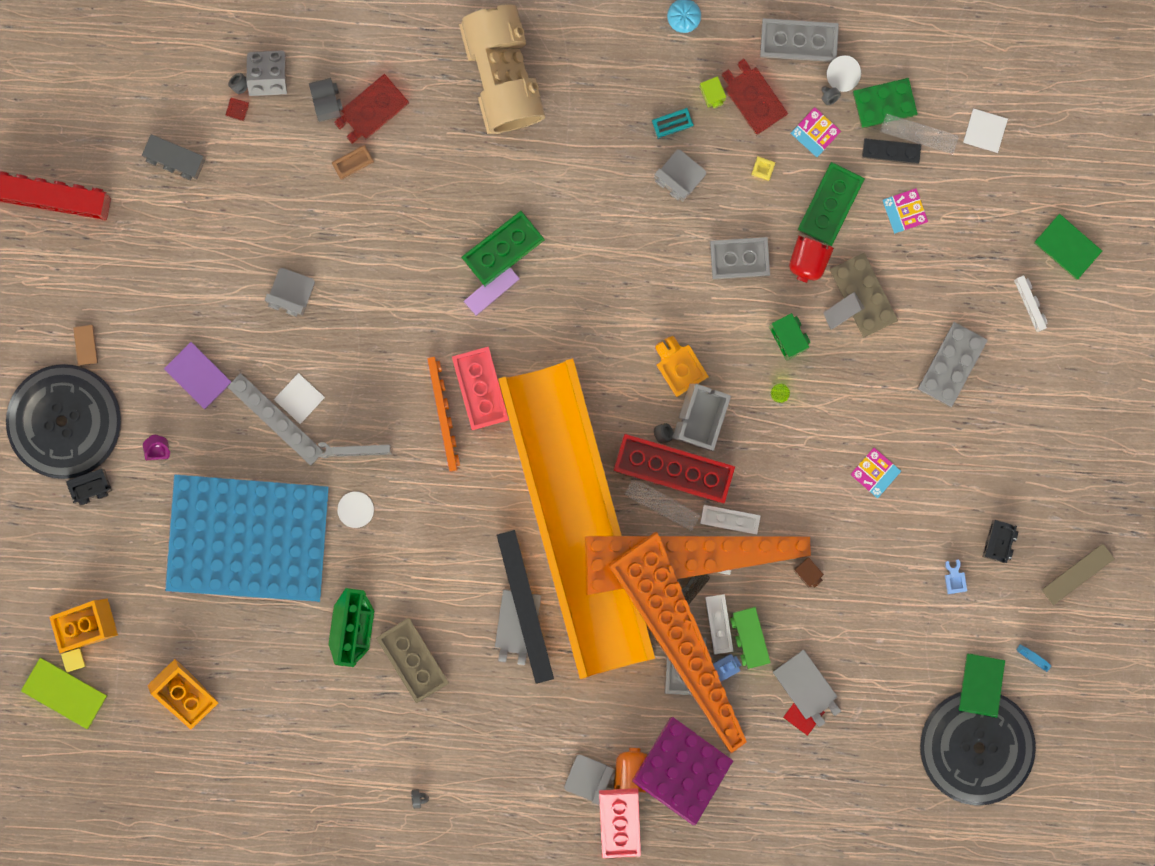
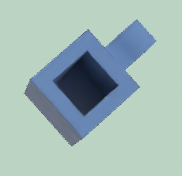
M729 654L713 663L720 682L740 672L739 667L741 663L737 656L733 657L732 654Z

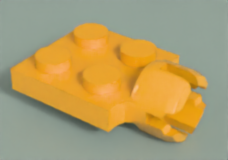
M670 336L664 339L670 348L669 350L663 341L655 346L661 358V361L656 366L675 397H678L688 390L689 384H698L709 376L689 344L682 347L674 336Z

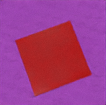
M793 703L783 717L807 736L816 725L811 716L805 719L795 703ZM822 711L820 713L821 717L824 715L825 711Z

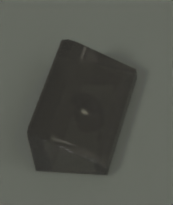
M707 574L692 577L682 589L688 605L709 581L710 577Z

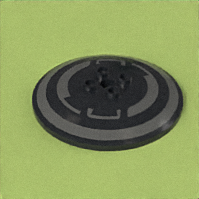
M52 365L28 376L13 393L6 413L7 436L17 457L31 470L55 479L77 478L97 469L114 451L121 432L120 406L110 386L94 372L76 365ZM60 416L67 418L65 426L61 427L57 424V419Z
M961 692L955 693L939 703L930 713L924 724L920 737V755L924 770L934 786L955 801L976 806L1000 802L1014 794L1024 784L1032 770L1036 753V742L1032 726L1021 708L1003 695L1000 696L998 716L991 717L959 711ZM977 742H981L984 745L982 753L974 751V745Z

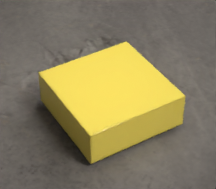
M757 156L751 175L769 181L776 162Z
M81 648L61 654L66 672L86 667Z

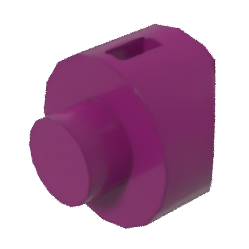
M154 434L143 442L146 461L168 459L170 457L169 444L165 437Z

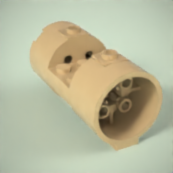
M499 5L497 8L488 10L485 8L465 16L459 26L468 61H477L484 91L480 93L478 100L487 134H500L517 130L545 119L539 86L536 78H528L523 62L524 58L520 51L526 45V40L517 6Z

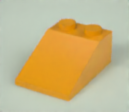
M108 598L93 600L49 617L59 653L68 652L118 636Z
M176 659L147 685L150 694L189 729H192L218 704V701Z

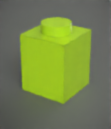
M718 76L700 83L699 87L707 107L713 106V108H717L724 104L723 101L726 100V95Z

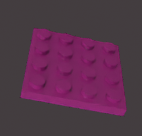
M670 717L632 782L694 826L702 816L732 765L733 760L680 721Z

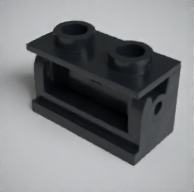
M99 469L66 481L72 500H74L73 503H79L80 506L90 503V499L94 497L98 499L109 496L108 492L112 491L105 469Z
M992 520L982 557L1001 563H1007L1008 560H1011L1014 551L1011 549L1012 543L1016 542L1019 533L1016 530L1017 526Z

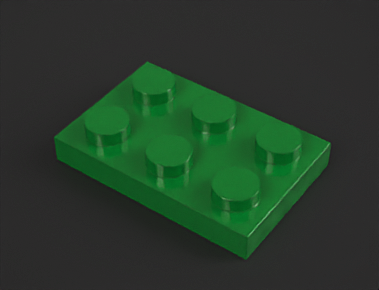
M909 78L853 91L861 128L918 115Z

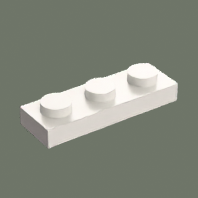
M1024 275L1015 279L1014 282L1036 332L1046 329L1047 319L1039 311L1038 307L1040 304L1037 297L1032 295L1031 282L1028 278L1025 279Z
M704 505L700 524L757 535L761 516Z
M725 594L705 597L714 654L733 652Z

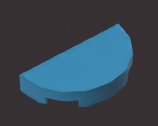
M1019 645L1016 649L1018 653L1044 671L1048 672L1052 667L1047 661L1023 645Z

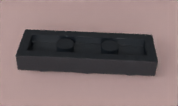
M864 138L862 158L919 164L921 144Z

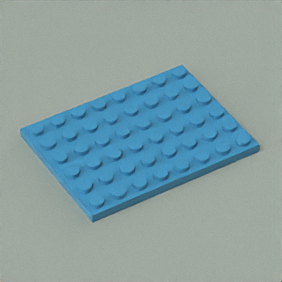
M174 475L165 591L320 602L329 487Z

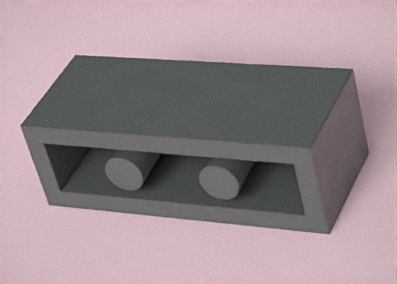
M152 134L142 153V156L146 158L145 162L154 166L158 163L164 166L163 169L170 173L177 171L181 173V177L190 181L192 178L198 179L206 160L204 156Z

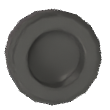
M236 73L229 80L228 86L235 93L242 94L248 88L246 77L242 73Z
M826 86L822 87L824 94L822 101L826 105H832L839 100L841 93L836 87L831 89Z
M660 424L654 428V436L659 443L672 441L674 432L669 424Z
M419 789L412 790V807L414 809L421 808V804L429 801L428 794L419 793Z

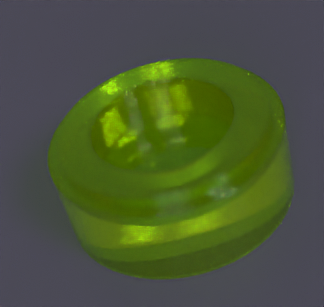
M776 384L771 389L770 395L774 402L784 403L790 396V390L784 384Z

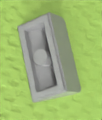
M853 292L823 313L832 330L865 307L856 293Z

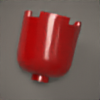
M798 235L789 263L791 272L797 275V280L805 283L808 280L815 281L820 279L824 274L834 248L831 246L827 248L823 243Z

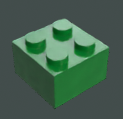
M792 313L771 323L769 326L786 361L807 351L809 343H811L807 334H803L800 329L802 324L797 316L794 317Z

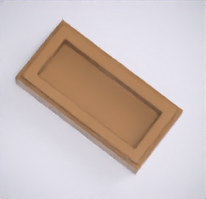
M363 145L333 161L332 165L342 180L374 163V160L366 146Z
M93 325L73 327L78 365L98 363Z

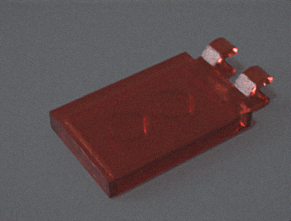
M742 59L737 65L743 73L735 78L729 69L722 73L723 79L729 85L724 90L757 136L787 116L788 112L757 67L751 70L747 61Z
M384 73L341 110L344 115L339 117L334 123L339 130L347 123L354 129V131L346 136L351 144L355 143L361 136L367 140L405 108L409 101Z

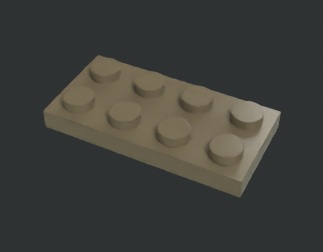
M865 253L830 269L843 298L855 292L865 307L853 316L863 338L898 321Z
M410 618L376 637L416 704L449 684V681Z

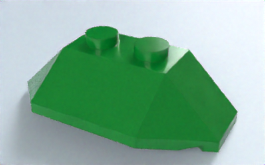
M345 588L333 607L328 645L335 665L354 667L369 650L375 611L364 590Z

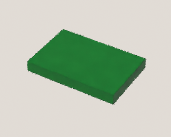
M1061 214L1057 215L1034 242L1076 280L1082 276L1102 253L1098 246Z
M967 653L959 711L991 717L998 716L1005 660Z

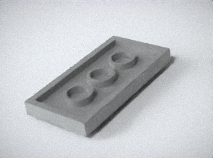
M763 18L760 57L832 62L837 58L839 23Z
M953 322L918 390L952 407L988 340Z

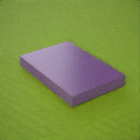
M192 342L164 368L204 409L231 383Z

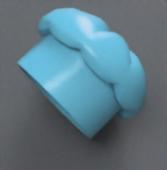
M677 0L669 7L667 19L675 31L688 33L695 30L700 24L701 10L692 0Z

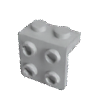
M284 51L249 52L247 54L246 82L249 96L287 94Z
M676 150L665 165L654 174V178L660 187H666L670 191L669 194L676 200L680 199L683 202L705 177L706 171L684 152Z
M280 268L270 294L267 293L265 302L272 309L279 311V308L287 310L286 313L297 317L299 314L303 316L315 281L304 275Z
M579 754L576 756L564 788L566 791L600 805L599 790H606L608 783L612 784L615 773H613L614 768Z

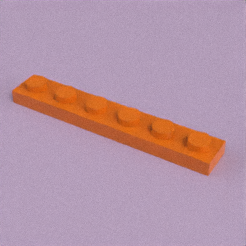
M430 357L427 360L450 472L458 471L457 466H460L458 454L454 455L453 447H457L455 436L450 434V428H453L452 420L446 414V410L449 409L447 398L443 399L442 391H445V384L443 379L440 380L438 373L442 372L440 360L436 361L435 357Z

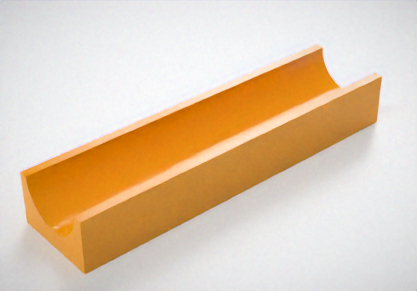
M573 358L538 371L498 378L579 678L583 679L616 668L655 659L646 623L624 589L586 595L585 537L622 535Z

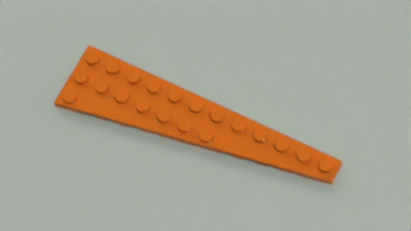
M654 532L608 566L724 745L732 753L747 741L734 715L733 708L728 701L725 689L719 680V675L713 666L712 659L693 614L690 612V607L676 579L673 567L667 558V553L659 534Z
M586 536V595L623 589L608 565L649 536ZM659 536L670 565L673 567L676 579L811 556L810 537Z

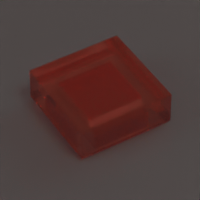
M231 97L225 116L244 122L249 103Z

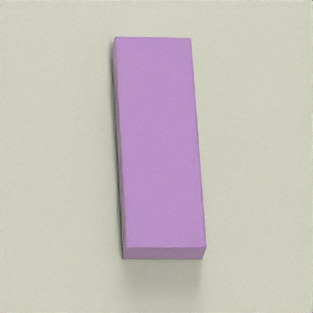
M509 268L486 287L482 285L464 300V303L477 316L520 278Z

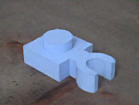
M959 559L955 560L956 566L954 568L950 567L949 561L945 562V567L950 572V575H944L947 594L967 591L965 573H959L958 571L961 566Z

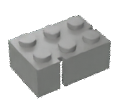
M689 384L679 415V419H682V421L677 422L672 438L705 450L714 451L731 395L699 384Z

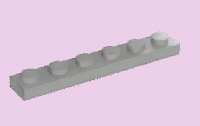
M241 373L227 386L310 466L320 457V453H324L319 446Z

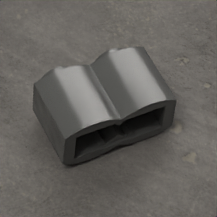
M331 78L309 83L318 121L341 117L340 111L343 110L341 99L336 98V94H339L337 83H333Z

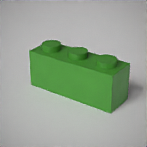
M756 607L732 613L733 617L730 618L732 628H736L738 636H735L737 647L742 648L743 654L740 655L742 665L747 666V669L771 663Z

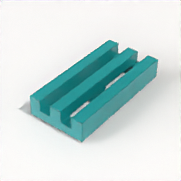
M688 108L652 120L657 139L694 127ZM686 114V117L660 126L657 125L659 122ZM688 121V124L661 133L659 131L671 127L673 125Z

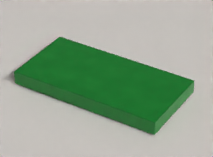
M830 162L797 231L832 247L865 178Z
M519 211L461 258L484 287H486L545 241V239L525 214Z

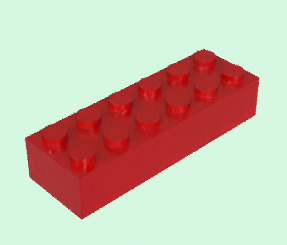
M0 171V202L107 221L111 198L103 189L92 187V190H88L85 186L73 184V187H70L61 181H54L53 184L43 178L35 177V180H32L28 176L16 174V177H13L8 172Z
M624 434L613 472L725 504L735 466Z

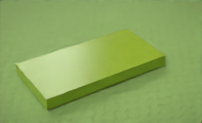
M41 657L21 689V692L85 729H89L108 696Z

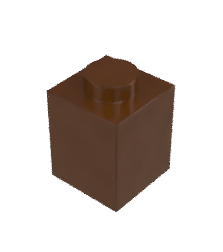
M809 557L793 570L808 588L811 586L815 588L823 581L821 577L824 574Z

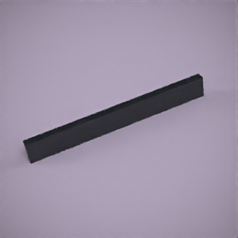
M512 530L497 534L535 684L553 680L554 676L516 532Z

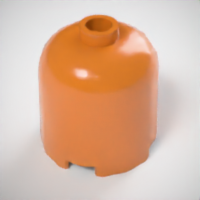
M629 748L628 752H623L617 757L614 790L638 788V793H646V791L632 782L648 755L641 752V748Z

